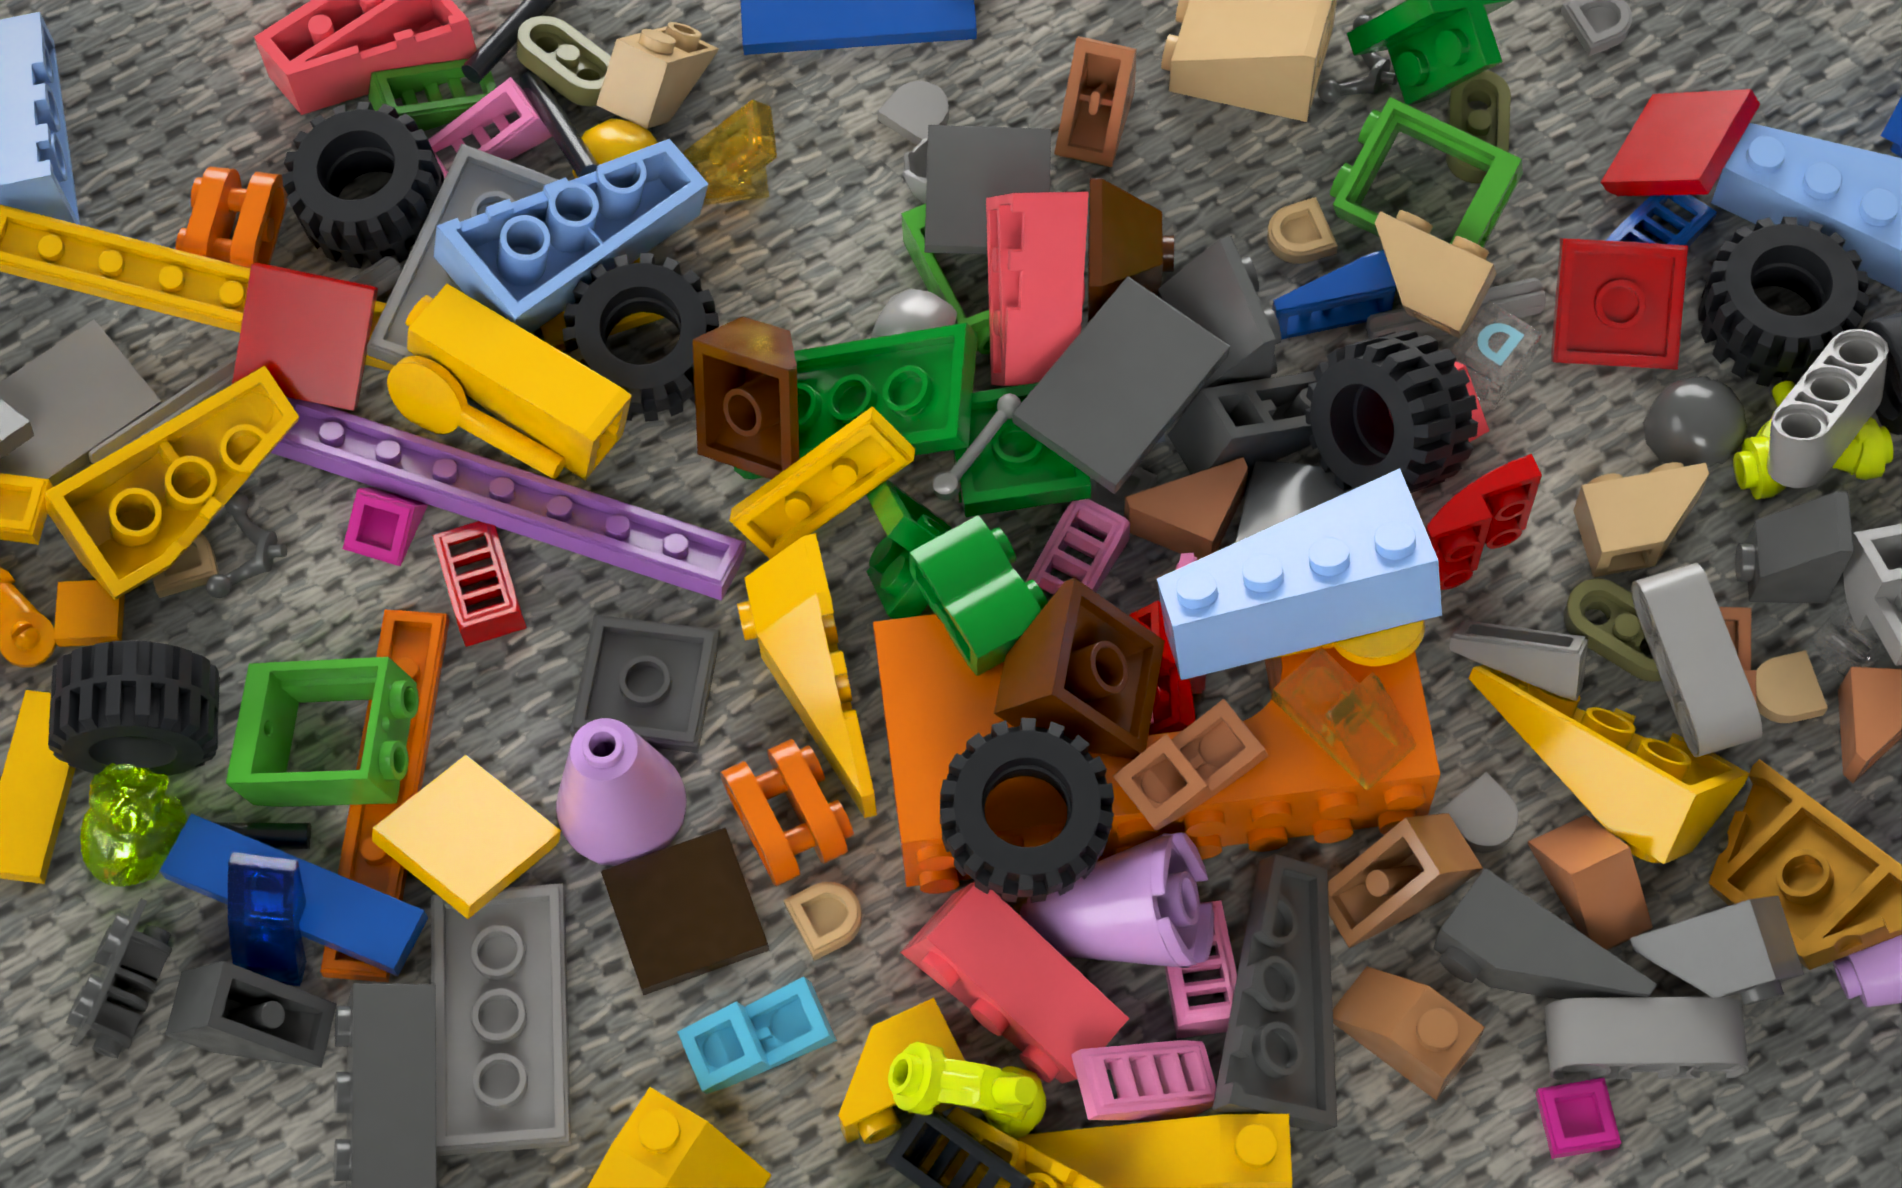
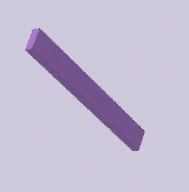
M287 397L298 414L299 420L271 451L273 454L483 523L492 524L498 528L721 601L746 553L745 541L318 403Z

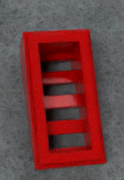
M477 521L432 535L458 628L466 647L527 628L495 525ZM482 536L486 537L487 546L452 556L450 546ZM492 558L493 564L457 575L456 568ZM496 576L499 581L498 583L463 593L461 588ZM503 595L504 602L471 612L468 611L467 606Z

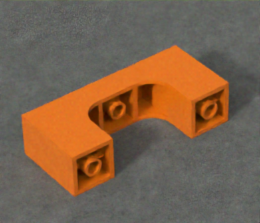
M936 614L873 622L878 672L906 887L920 886V890L928 894L949 892L959 887V880L973 878L968 874L963 877L956 869L954 858L951 852H946L942 840L940 824V793L943 779L946 780L948 776L949 764L955 754L961 755L966 750L967 741L978 732L982 737L990 734L993 724L1004 721L994 714L1004 662L976 676L956 648L944 624ZM1335 647L1266 659L1265 665L1272 699L1261 711L1251 718L1244 720L1243 723L1265 748L1269 756L1198 807L1156 831L1113 777L1114 774L1133 759L1088 752L1093 759L1100 756L1107 768L1105 774L1107 784L1112 783L1114 793L1112 827L1102 856L1100 855L1097 862L1164 833L1174 834L1181 832L1187 834L1196 845L1203 860L1219 855L1222 852L1223 846L1248 843L1250 850L1266 852L1285 846L1288 843V838L1313 835L1314 840L1318 843H1335L1350 838L1354 833L1353 830L1379 827L1380 833L1386 834L1406 817L1428 815L1440 778V770L1415 651L1398 662L1383 666H1366L1354 663L1344 658ZM1007 723L1008 728L1014 727V726L1010 725L1009 723ZM1182 731L1148 735L1146 749L1165 734L1170 739H1173ZM1020 776L1005 780L989 793L985 804V818L991 830L1005 842L1020 847H1036L1050 842L1062 832L1067 820V806L1060 793L1049 783L1035 777Z

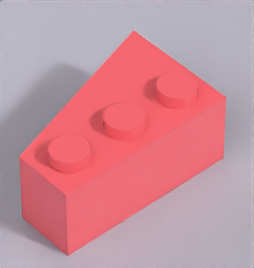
M311 0L254 36L269 78L301 115L367 95L369 93L372 72L469 59L477 51L469 20L452 0Z
M1089 191L1011 193L986 198L991 385L1019 386L1039 383L1081 333L1082 307L1085 299L1084 269Z
M974 881L955 892L900 953L967 1006L974 1018L983 1027L997 1036H1004L1022 1051L1019 1055L1021 1061L1031 1072L1036 1073L1040 1079L1050 1083L1055 1078L1062 1084L1077 1080L1071 1054L1080 1049L1106 1047L1130 1018L1004 900H1001L1002 898L990 889L988 894L975 887Z

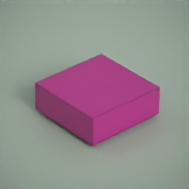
M1605 1077L1537 1089L1535 1094L1551 1159L1619 1148L1621 1140Z

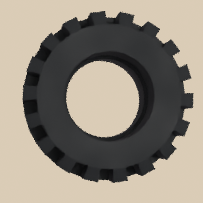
M358 102L356 110L348 111L345 104L332 108L335 115L324 119L320 114L310 121L313 129L309 133L300 131L293 140L297 151L287 152L284 165L288 173L282 175L283 187L288 194L286 198L310 242L316 249L321 247L325 256L337 263L342 255L348 267L361 269L363 259H369L373 265L385 256L395 254L400 263L408 259L409 252L407 248L415 244L445 180L440 165L422 129L419 130L415 120L406 113L399 117L395 107L383 104L378 111H375L371 102ZM371 172H387L392 174L387 184L381 190L367 198L359 200L339 198L344 187L358 176Z
M1783 216L1781 223L1774 225L1770 218L1757 220L1753 231L1744 226L1734 233L1731 242H1724L1713 263L1698 309V321H1705L1701 330L1702 337L1705 343L1717 340L1712 355L1720 364L1730 357L1735 361L1731 372L1742 379L1747 370L1758 373L1756 381L1758 385L1769 387L1773 377H1781L1782 382L1792 381L1796 385L1801 374H1805L1832 338L1841 332L1858 329L1867 309L1870 296L1865 293L1869 285L1868 275L1865 271H1857L1862 261L1855 250L1846 252L1843 249L1846 240L1836 232L1829 237L1821 232L1823 225L1810 220L1808 227L1797 225V217ZM1765 286L1787 288L1803 297L1812 308L1813 313L1802 316L1778 313L1764 305L1756 296L1754 290Z
M640 253V263L628 264L627 254L614 257V269L606 271L603 265L599 264L590 271L592 282L587 285L580 280L573 290L575 303H567L563 315L566 328L562 329L566 353L571 358L632 395L626 420L632 421L633 413L644 414L645 422L658 420L657 412L668 409L672 417L684 411L683 402L689 398L695 404L692 339L719 327L714 299L709 289L704 291L701 289V280L691 269L685 275L681 273L680 263L667 257L663 266L655 264L654 254ZM639 312L654 313L665 317L678 328L680 333L677 344L667 356L659 361L645 365L626 363L615 357L606 346L608 336L615 325L623 318Z
M1417 331L1392 332L1336 349L1327 355L1328 361L1319 363L1313 373L1317 382L1308 385L1306 397L1311 401V408L1305 409L1306 423L1311 424L1313 435L1309 436L1312 449L1318 448L1322 456L1319 461L1320 465L1326 473L1332 471L1335 474V484L1342 490L1358 488L1400 468L1410 493L1445 482V479L1455 476L1462 469L1460 462L1469 459L1473 446L1468 439L1477 436L1478 422L1472 419V410L1477 409L1475 395L1469 396L1466 384L1470 380L1465 369L1457 370L1454 365L1456 356L1448 348L1438 350L1437 339L1429 335L1418 337Z
M139 640L111 641L75 649L71 654H66L59 658L57 665H54L52 669L48 736L49 750L54 752L53 755L57 759L68 763L72 767L115 778H159L205 765L206 761L213 759L218 749L219 671L215 665L210 664L209 659L202 655L192 653L191 650L159 642Z
M1021 718L1020 726L1008 728L1005 720L993 724L990 734L982 737L978 732L967 741L966 750L961 755L956 753L949 764V773L946 780L943 779L940 793L942 840L946 852H951L954 858L956 869L963 877L968 874L975 880V887L988 894L991 889L1002 894L1001 900L1015 903L1017 897H1030L1031 903L1046 901L1048 894L1058 891L1061 896L1072 890L1074 883L1081 877L1085 880L1095 868L1100 855L1102 856L1114 817V813H1112L1114 801L1112 783L1107 784L1105 778L1107 768L1100 756L1093 759L1088 753L1090 744L1081 736L1077 735L1074 740L1065 736V726L1051 722L1049 729L1036 727V718ZM1020 776L1039 778L1052 785L1060 793L1067 806V820L1062 832L1050 842L1036 847L1015 846L999 838L991 830L985 818L987 797L997 785L1010 778Z

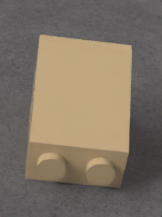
M1179 0L1176 22L1182 23L1179 36L1168 35L1161 62V69L1170 71L1169 91L1307 122L1334 27L1337 0Z

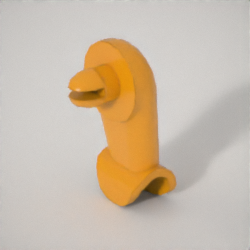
M0 567V651L3 657L12 665L21 668L36 667L52 656L57 644L53 640L54 627L51 621L41 614L13 585L15 580L9 571Z

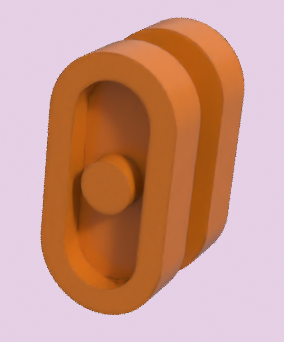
M208 167L203 177H197L193 183L191 190L192 213L187 228H181L177 235L175 249L250 269L251 265L255 262L270 265L288 202L286 198L288 194L283 187L282 175L255 172L249 181L247 189L242 188L240 175L236 169ZM240 212L233 238L229 239L236 213Z
M789 739L767 750L773 769L759 776H754L745 761L720 772L726 793L772 883L776 887L800 876V869L795 858L796 855L813 847L820 861L825 864L848 853L845 839L854 835L850 820L839 800L828 803L818 783L825 781V776L814 751L809 745L799 749L793 739ZM784 792L801 823L785 832L780 827L767 801Z

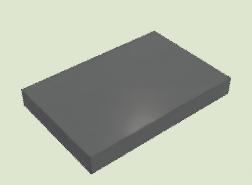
M1127 276L1013 412L1012 423L1115 494L1228 357L1230 346Z

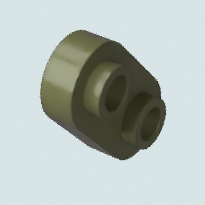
M536 16L523 22L519 27L516 55L519 61L571 102L582 106H597L596 104L611 56L559 18Z
M1486 70L1451 88L1447 124L1508 152L1511 93L1506 81L1498 74ZM1481 101L1488 106V109L1473 110L1468 103ZM1446 153L1447 165L1456 177L1469 183H1482L1487 172Z
M1589 579L1578 584L1570 593L1564 610V623L1570 635L1585 636V639H1589V649L1633 676L1644 681H1662L1654 659L1646 657L1641 651L1640 646L1647 643L1634 607L1632 593L1606 579ZM1591 609L1600 610L1606 615L1608 621L1601 625L1593 624L1588 621L1585 612Z

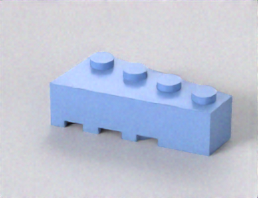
M40 12L0 20V204L80 225L54 40Z
M1749 123L1722 170L1711 203L1756 224L1757 220L1770 218L1774 225L1781 223L1783 216L1797 217V225L1808 227L1810 220L1823 225L1821 229L1823 234L1830 237L1836 232L1846 240L1843 245V249L1846 252L1852 250L1857 252L1862 260L1857 271H1865L1869 278L1902 293V158Z
M670 139L600 164L595 172L568 181L565 177L546 184L543 191L512 203L510 199H506L487 206L485 213L461 222H459L458 218L437 225L433 257L466 295L529 333H533L563 312L567 303H575L573 290L580 280L589 285L592 282L590 271L599 264H602L606 271H610L615 268L614 257L627 254L628 264H631L640 258V253H647L697 218L701 213L708 183Z
M1400 468L1157 578L1165 633L1181 680L1442 616L1439 561Z

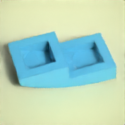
M804 976L745 1007L736 1001L677 1032L700 1088L705 1094L730 1087L837 1041L811 981Z

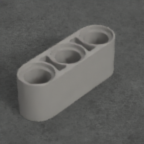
M1862 329L1847 330L1837 334L1775 410L1771 420L1767 460L1768 474L1774 481L1791 488H1807L1819 483L1878 408L1883 398L1889 352L1887 342L1880 335Z
M1696 562L1633 581L1631 586L1632 599L1639 622L1683 738L1692 755L1700 757L1761 738L1763 733L1762 722L1755 698L1709 580L1702 567Z
M1568 998L1551 1002L1544 1007L1550 1077L1557 1080H1564L1563 1073H1589L1590 1079L1604 1077L1605 1079H1632L1631 1072H1657L1658 1079L1700 1078V1072H1726V1078H1736L1749 1072L1742 1002L1734 998Z

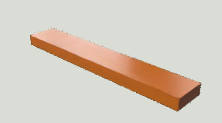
M385 609L376 657H389L417 683L419 705L415 717L410 722L406 746L409 759L408 770L405 777L400 781L397 803L350 805L338 875L403 901L408 870L372 842V832L375 825L422 788L450 620L448 614ZM368 700L356 770H360L372 700ZM327 946L324 947L320 970L323 977L389 982L390 973Z

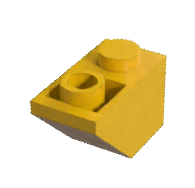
M934 997L871 1027L838 1115L841 1131L847 1144L859 1139V1133L865 1144H873L890 1137L901 1128V1123L893 1109L896 1103L889 1088L888 1074L895 1057L902 1053L910 1044L921 1042L938 1046L943 1049V1054L947 1059L965 1061ZM941 1103L934 1108L943 1112L954 1105Z

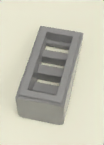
M1463 620L1450 637L1449 650L1565 699L1577 701L1584 682L1589 639H1585V636Z

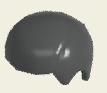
M1708 376L1684 378L1670 384L1654 400L1643 421L1646 444L1658 459L1664 463H1682L1684 467L1706 463L1707 466L1725 463L1732 454L1737 452L1747 434L1743 404L1729 386L1718 379L1711 380Z

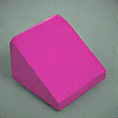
M374 487L357 489L342 549L401 566L428 504Z

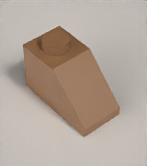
M1449 813L1406 817L1328 881L1329 916L1347 946L1351 948L1444 900L1483 869Z
M1368 966L1333 1008L1334 1025L1435 1100L1438 1099L1476 1050L1485 1028L1430 986Z

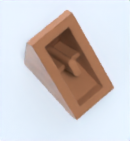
M1080 36L1076 38L1054 155L1108 167L1113 166L1135 93L1137 49Z
M1244 457L1126 496L1124 517L1130 522V533L1180 554L1194 553V557H1197V560L1217 552L1245 494L1248 466Z
M1850 667L1838 689L1843 775L1852 783L1858 780L1902 739V669Z
M1584 815L1528 841L1527 844L1579 932L1604 949L1609 950L1653 928L1630 847L1590 817Z

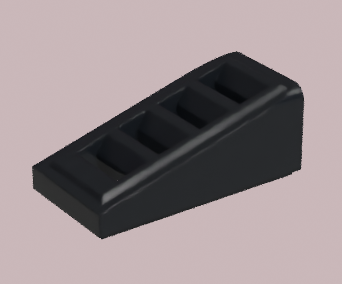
M935 1108L930 1115L916 1114L885 1159L886 1163L920 1188H965L981 1162L989 1170L977 1188H994L1001 1177L1011 1183L1009 1188H1033L1036 1184ZM943 1134L950 1140L930 1170L927 1171L921 1165ZM964 1149L969 1155L947 1186L940 1180L960 1150Z

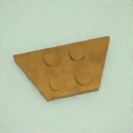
M1759 759L1752 766L1749 774L1753 785L1743 812L1735 810L1727 831L1728 845L1718 855L1708 883L1713 892L1728 906L1748 899L1779 896L1800 963L1809 970L1902 935V865Z

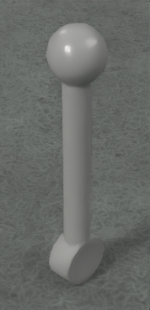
M1009 393L999 398L997 403L998 411L950 472L940 473L934 478L933 489L939 499L944 501L951 500L958 495L960 489L958 481L1005 421L1013 418V412L1022 403L1016 395Z

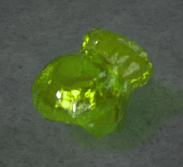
M111 763L102 772L93 776L89 785L90 808L84 814L82 820L80 845L83 862L91 874L99 881L113 887H125L152 880L160 872L161 866L188 820L182 803L173 795L166 793L170 781L167 775L155 774L147 767L139 768L132 764Z

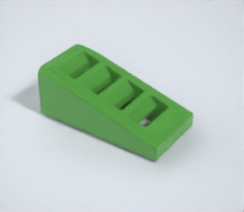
M468 59L372 72L368 100L372 103L375 111H378L383 104L395 107L399 117L406 113L415 120L419 130L426 131L451 123L497 87L490 71L480 82L484 94L466 96L460 78L465 77L461 67ZM448 83L453 98L443 100L438 85ZM424 90L428 102L418 103L415 93ZM401 98L404 106H396L394 99Z

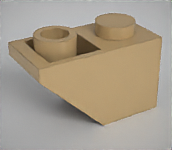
M670 22L665 27L653 30L643 29L641 33L618 38L615 42L596 105L646 129L667 123L672 119L719 48L700 40L702 34L698 30L676 22Z
M1399 210L1396 218L1380 211L1375 225L1406 313L1463 340L1496 276L1494 264L1486 260L1489 251L1459 236H1455L1452 244L1430 234L1433 225L1409 212Z
M1678 462L1666 463L1652 469L1649 473L1623 477L1616 473L1605 474L1581 486L1573 511L1593 577L1653 567L1657 564L1700 498L1709 476L1706 463L1685 467L1682 463Z

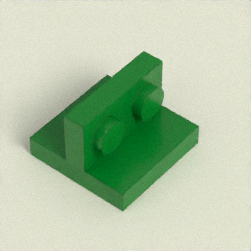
M1406 0L1348 32L1347 36L1354 56L1388 50L1404 102L1407 105H1413L1429 100L1503 62L1487 15L1514 0Z
M1038 383L973 392L968 448L998 411L997 403L1001 396L1011 393L1023 402ZM1013 418L1005 421L958 481L960 486L958 500L959 503H963L965 517L1091 498L1090 477L1012 423ZM968 448L953 450L954 465Z
M887 479L866 494L887 534L873 551L869 560L870 568L866 572L889 617L892 619L915 617L922 613L928 603L910 573L909 552L955 527Z

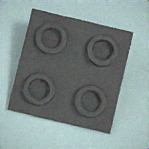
M141 898L129 916L118 912L112 925H109L93 962L105 966L101 976L90 974L85 986L81 987L66 1020L67 1024L77 1027L70 1045L77 1047L84 1036L88 1035L96 1039L92 1049L111 1058H118L122 1047L130 1048L132 1038L142 1015L108 1001L143 1012L146 1011L148 1003L136 995L114 987V981L145 992L154 993L156 985L147 978L155 981L158 980L167 957L172 952V948L167 945L171 937L169 932L152 925H146L143 933L135 931L147 903L146 900Z

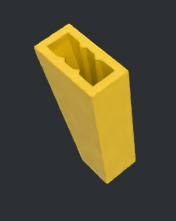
M446 284L434 299L429 295H425L409 313L405 325L409 327L407 336L408 351L415 356L426 357L442 365L457 379L467 396L506 425L565 457L564 468L583 480H587L623 436L632 397L630 393L458 289Z

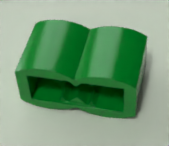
M978 515L909 552L910 573L931 609L944 624L956 648L976 676L1005 661L1006 654L1048 603L1043 591L1034 580L1031 579L1024 582L1012 568L1011 564L1016 562V555L1005 533L999 527L990 530Z

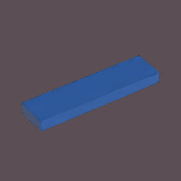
M740 0L744 55L977 39L974 0Z
M192 813L159 870L167 880L396 976H399L428 920V916L423 909Z

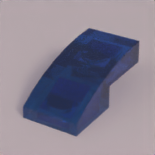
M232 852L228 862V927L232 963L234 965L286 985L300 987L307 961L299 923L307 903L298 860Z

